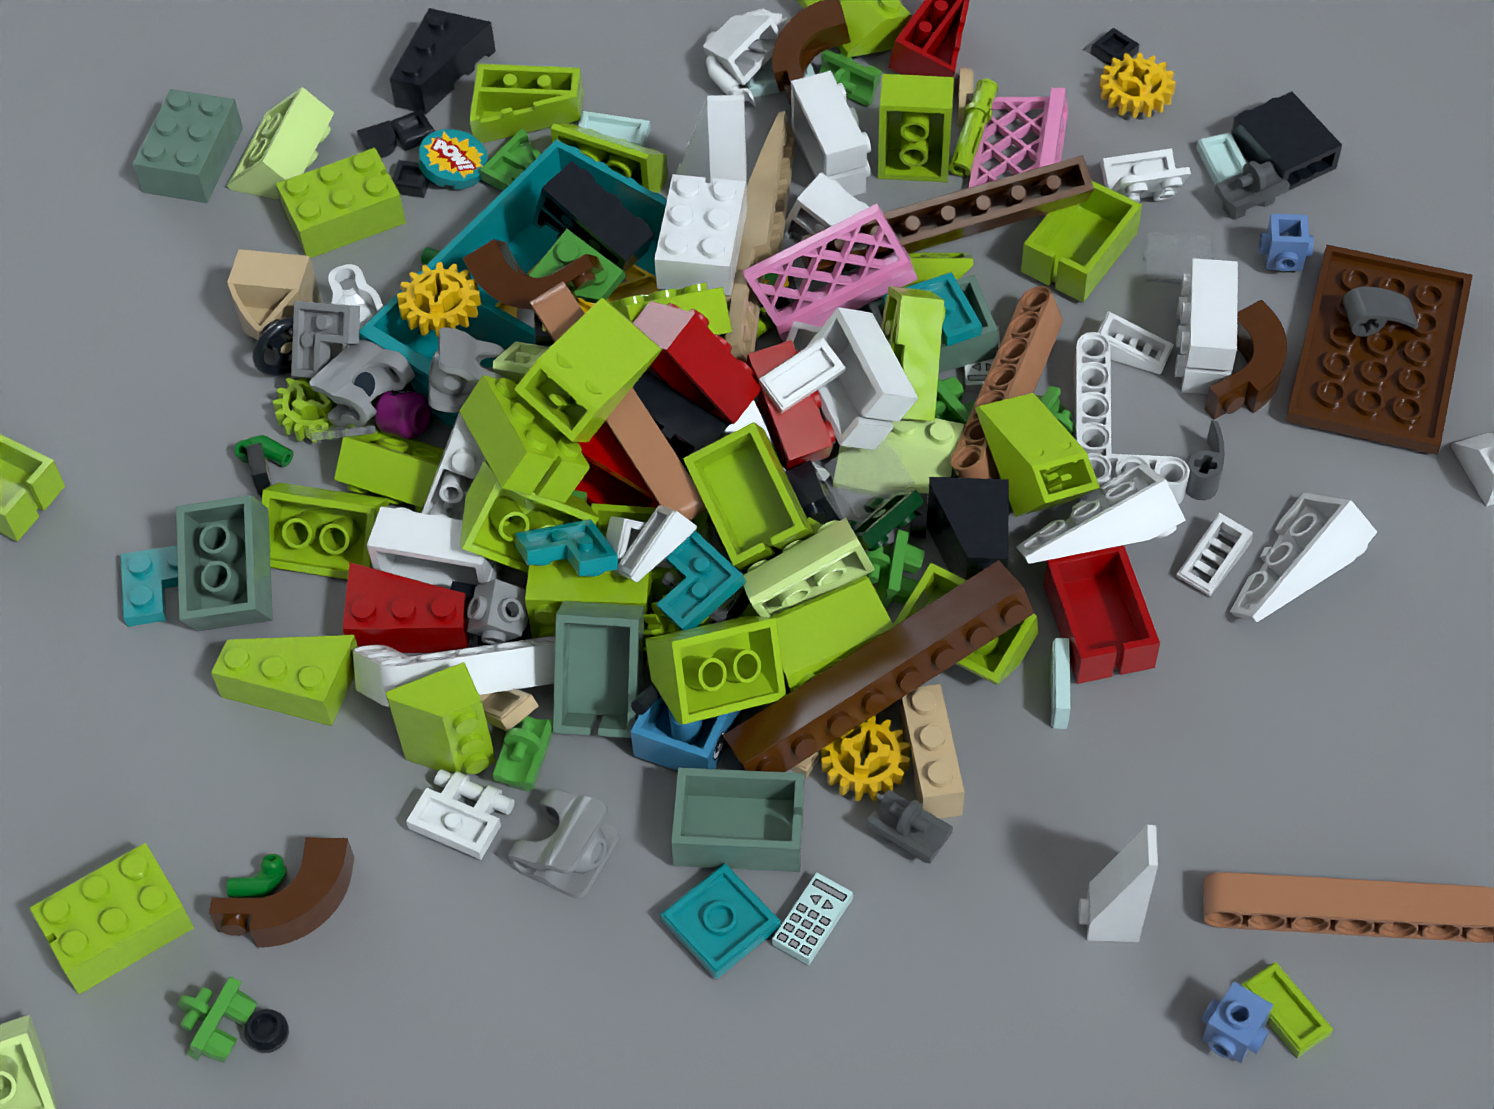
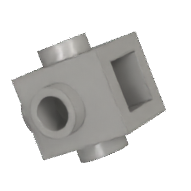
M498 579L476 586L474 597L470 601L467 610L468 617L470 618L467 632L481 636V641L490 645L505 643L521 637L528 622L525 603L526 589Z

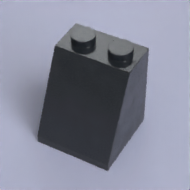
M929 477L927 529L949 572L968 580L998 560L1007 568L1009 480Z

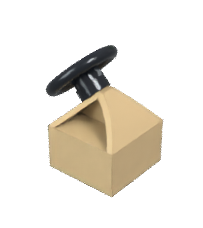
M238 249L227 284L241 329L248 336L257 339L253 349V363L256 369L264 375H285L290 373L292 369V359L287 360L292 353L294 301L322 303L310 256ZM267 347L276 355L273 365H269L264 361V352Z

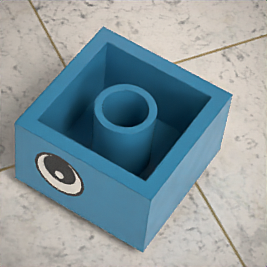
M660 697L644 715L638 716L631 730L633 754L635 757L678 771V768L716 769L727 745L723 735L735 728L740 717V710L682 725L678 724L665 701Z

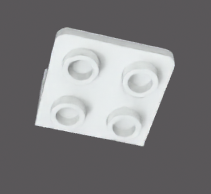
M1172 148L1103 158L1100 162L1104 186L1137 202H1140V198L1153 197L1155 201L1170 199L1175 196V193L1183 187V184L1191 176L1190 167L1175 168Z

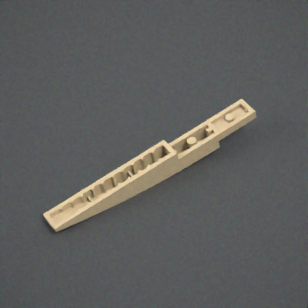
M785 111L778 113L747 185V214L731 296L725 295L732 332L726 333L725 340L732 347L730 353L746 363L748 354L753 353L755 350L761 304L745 279L743 271L782 251L797 139ZM765 274L757 278L759 283L764 284Z

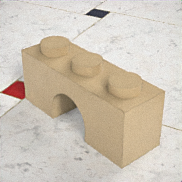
M941 684L921 686L901 698L899 703V717L904 741L909 743V749H911L916 798L917 801L923 804L925 811L939 819L961 816L963 814L965 791Z

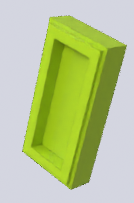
M1276 961L1241 985L1273 1004L1267 1023L1296 1058L1332 1034L1333 1028Z

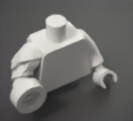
M764 8L731 17L718 31L708 34L706 43L703 46L708 56L706 66L710 78L726 95H744V101L751 102L755 107L756 104L752 92L747 88L739 89L738 86L739 84L744 85L772 57L775 42L784 26L790 20L782 18L780 13H771Z

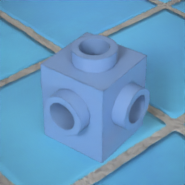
M1270 215L1267 232L1261 233L1259 238V255H1265L1266 270L1303 271L1305 259L1312 256L1314 246L1313 235H1309L1308 215Z
M1233 982L1222 1001L1214 998L1206 1009L1201 1020L1207 1024L1202 1040L1208 1043L1210 1049L1217 1055L1226 1059L1233 1058L1242 1063L1249 1050L1257 1054L1270 1032L1264 1026L1268 1021L1273 1004L1240 984Z

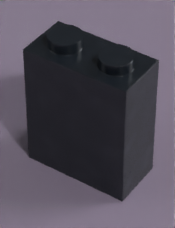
M1292 91L1280 97H1274L1266 103L1251 110H1245L1234 117L1231 134L1243 157L1248 162L1256 161L1259 165L1270 161L1278 175L1289 182V191L1337 168L1342 144Z

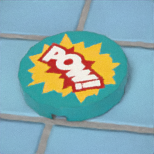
M442 129L430 133L423 139L418 152V164L424 176L436 185L445 187V184L452 185L454 189H465L475 186L481 181L480 169L488 162L487 150L481 141L471 134L457 129Z

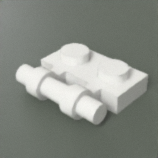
M440 769L436 774L434 783L443 787L444 790L442 793H438L429 788L425 789L406 820L408 829L482 860L501 827L500 819L490 815V813L497 810L509 815L514 807L515 800L502 795V790L494 786L488 785L485 788L471 782L468 775L458 771L452 774ZM464 796L477 803L474 807H471L457 800Z

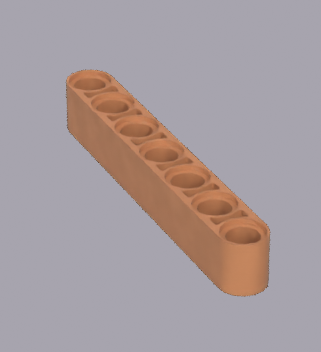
M563 281L529 302L554 343L585 314ZM632 387L605 422L658 504L678 511L690 521L706 511V506L692 478Z
M1037 286L1027 290L1019 300L951 457L950 463L958 478L998 479L1000 475L975 408L1034 393L1063 323V317L1051 290L1046 286Z
M1216 872L1205 876L1203 879L1204 922L1212 927L1477 943L1494 942L1493 887Z

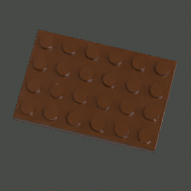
M1326 244L1285 421L1438 455L1473 275ZM1366 286L1392 290L1409 298L1419 326L1415 330L1403 323L1388 320L1379 332L1370 336H1356L1352 333L1342 299L1347 292L1357 287Z

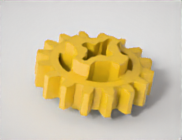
M1138 52L1136 58H1131L1126 53L1124 54L1123 61L1113 58L1111 66H1104L1099 89L1102 90L1101 99L1108 100L1107 107L1109 109L1119 107V115L1130 111L1133 118H1137L1138 112H1143L1147 118L1151 117L1153 109L1161 113L1163 112L1164 105L1171 104L1176 81L1173 80L1174 72L1166 71V62L1156 64V56L1154 55L1147 60L1143 59L1142 53Z
M438 262L434 270H430L427 265H423L422 274L409 273L411 283L401 282L402 293L397 294L402 320H407L411 330L419 326L423 336L428 334L430 330H435L436 337H438L441 328L456 329L455 326L459 324L467 328L469 326L468 317L478 316L477 306L481 305L478 284L475 279L470 278V272L467 269L458 273L457 264H452L449 269H444L442 262Z
M874 715L867 722H863L821 749V757H823L821 759L822 772H827V783L829 786L840 783L839 794L841 796H844L851 790L854 791L855 801H860L863 793H869L872 801H877L878 791L883 790L884 793L888 789L893 791V783L899 785L904 783V772L909 771L910 758L908 757L910 746L909 743L903 742V731L901 729L891 732V721L887 719L881 725L876 724V717ZM866 750H869L868 758H865L864 765H861L862 758L865 757Z

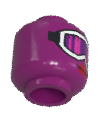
M407 389L391 390L384 392L374 404V408L377 410V413L374 415L377 427L385 434L411 440L425 432L430 425L432 418L431 408L421 393Z

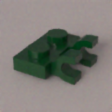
M917 490L896 492L889 499L873 497L863 506L867 513L872 512V514L862 522L847 521L863 549L874 551L888 541L887 534L895 527L900 528L914 519L916 516L914 511L924 503V500Z

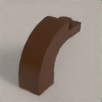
M821 0L804 8L784 26L775 42L772 55L773 73L779 92L786 91L789 105H791V81L804 78L810 62L821 52L851 42L840 0Z
M496 239L491 240L463 257L475 281L490 296L509 306L531 311L534 310L529 303L530 301L562 281L566 284L576 301L579 302L573 288L575 287L576 290H580L596 281L595 275L604 270L597 256L585 254L551 275L533 278L518 265L507 243Z
M1262 299L1237 312V349L1246 359L1247 366L1209 387L1204 410L1213 420L1225 413H1234L1243 404L1252 413H1255L1268 403L1279 386L1287 355V337L1279 318Z
M306 837L302 864L297 876L286 888L276 894L263 898L212 897L209 914L217 930L231 936H241L246 934V932H250L257 948L287 944L316 930L331 917L347 893L354 864V855L348 838Z

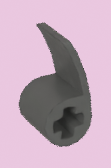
M1366 286L1357 287L1347 292L1342 299L1352 333L1356 336L1373 335L1379 332L1388 320L1403 323L1415 330L1419 326L1409 298L1392 290Z
M1211 420L1207 443L1211 451L1201 450L1195 452L1188 460L1190 473L1186 494L1196 500L1205 501L1214 497L1218 491L1225 457L1224 440L1218 421Z

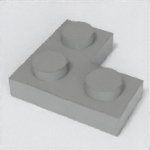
M294 301L291 376L313 378L330 362L331 342L359 344L360 306Z

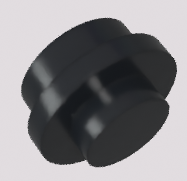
M269 1009L257 1011L249 1018L245 1026V1039L248 1045L256 1052H274L281 1048L288 1039V1022L278 1011Z

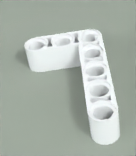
M1096 332L1081 335L1077 340L1073 366V424L1075 426L1073 437L1086 450L1099 486H1103L1115 477L1144 463L1166 479L1177 503L1180 504L1185 496L1190 473L1189 466L1185 461L1173 456L1111 453L1110 342L1106 336ZM1097 489L1078 499L1087 503L1096 500L1102 494Z
M555 636L416 656H407L385 645L357 647L353 649L355 689L377 703L389 707L385 692L465 662L479 695L554 684Z

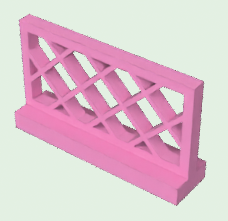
M1051 88L1050 97L994 98L991 109H1006L1009 113L998 120L992 116L991 121L986 124L973 161L968 188L998 180L997 177L1007 170H1010L1015 175L1061 161L1069 113L1065 88ZM1031 109H1044L1043 113L1032 120L1025 115ZM1018 119L1024 125L1013 133L1005 127ZM1033 131L1039 138L1029 145L1025 144L1021 138ZM996 132L1005 137L995 145L986 140ZM1012 144L1020 149L1019 152L1009 158L1001 153V151ZM992 157L996 158L1000 164L990 171L982 166L983 163ZM1027 157L1035 162L1034 165L1025 171H1022L1016 165Z
M878 203L743 271L745 279L776 325L783 342H786L794 321L822 327L837 307L853 310L859 309L887 294L889 286L903 287L918 279L909 254L905 247H902ZM877 219L879 226L875 235L859 233L862 225ZM834 239L846 240L841 252L825 250L827 243ZM854 242L870 244L865 257L849 254ZM879 246L895 250L880 259L874 258ZM802 255L812 257L808 269L793 267L794 259ZM821 259L837 261L832 273L816 271ZM845 263L861 266L860 269L846 276L840 275ZM768 272L779 274L774 286L759 283L757 278ZM787 275L803 278L799 290L783 287ZM812 280L828 282L826 286L814 292L807 291ZM779 296L794 299V302L778 310L775 308Z

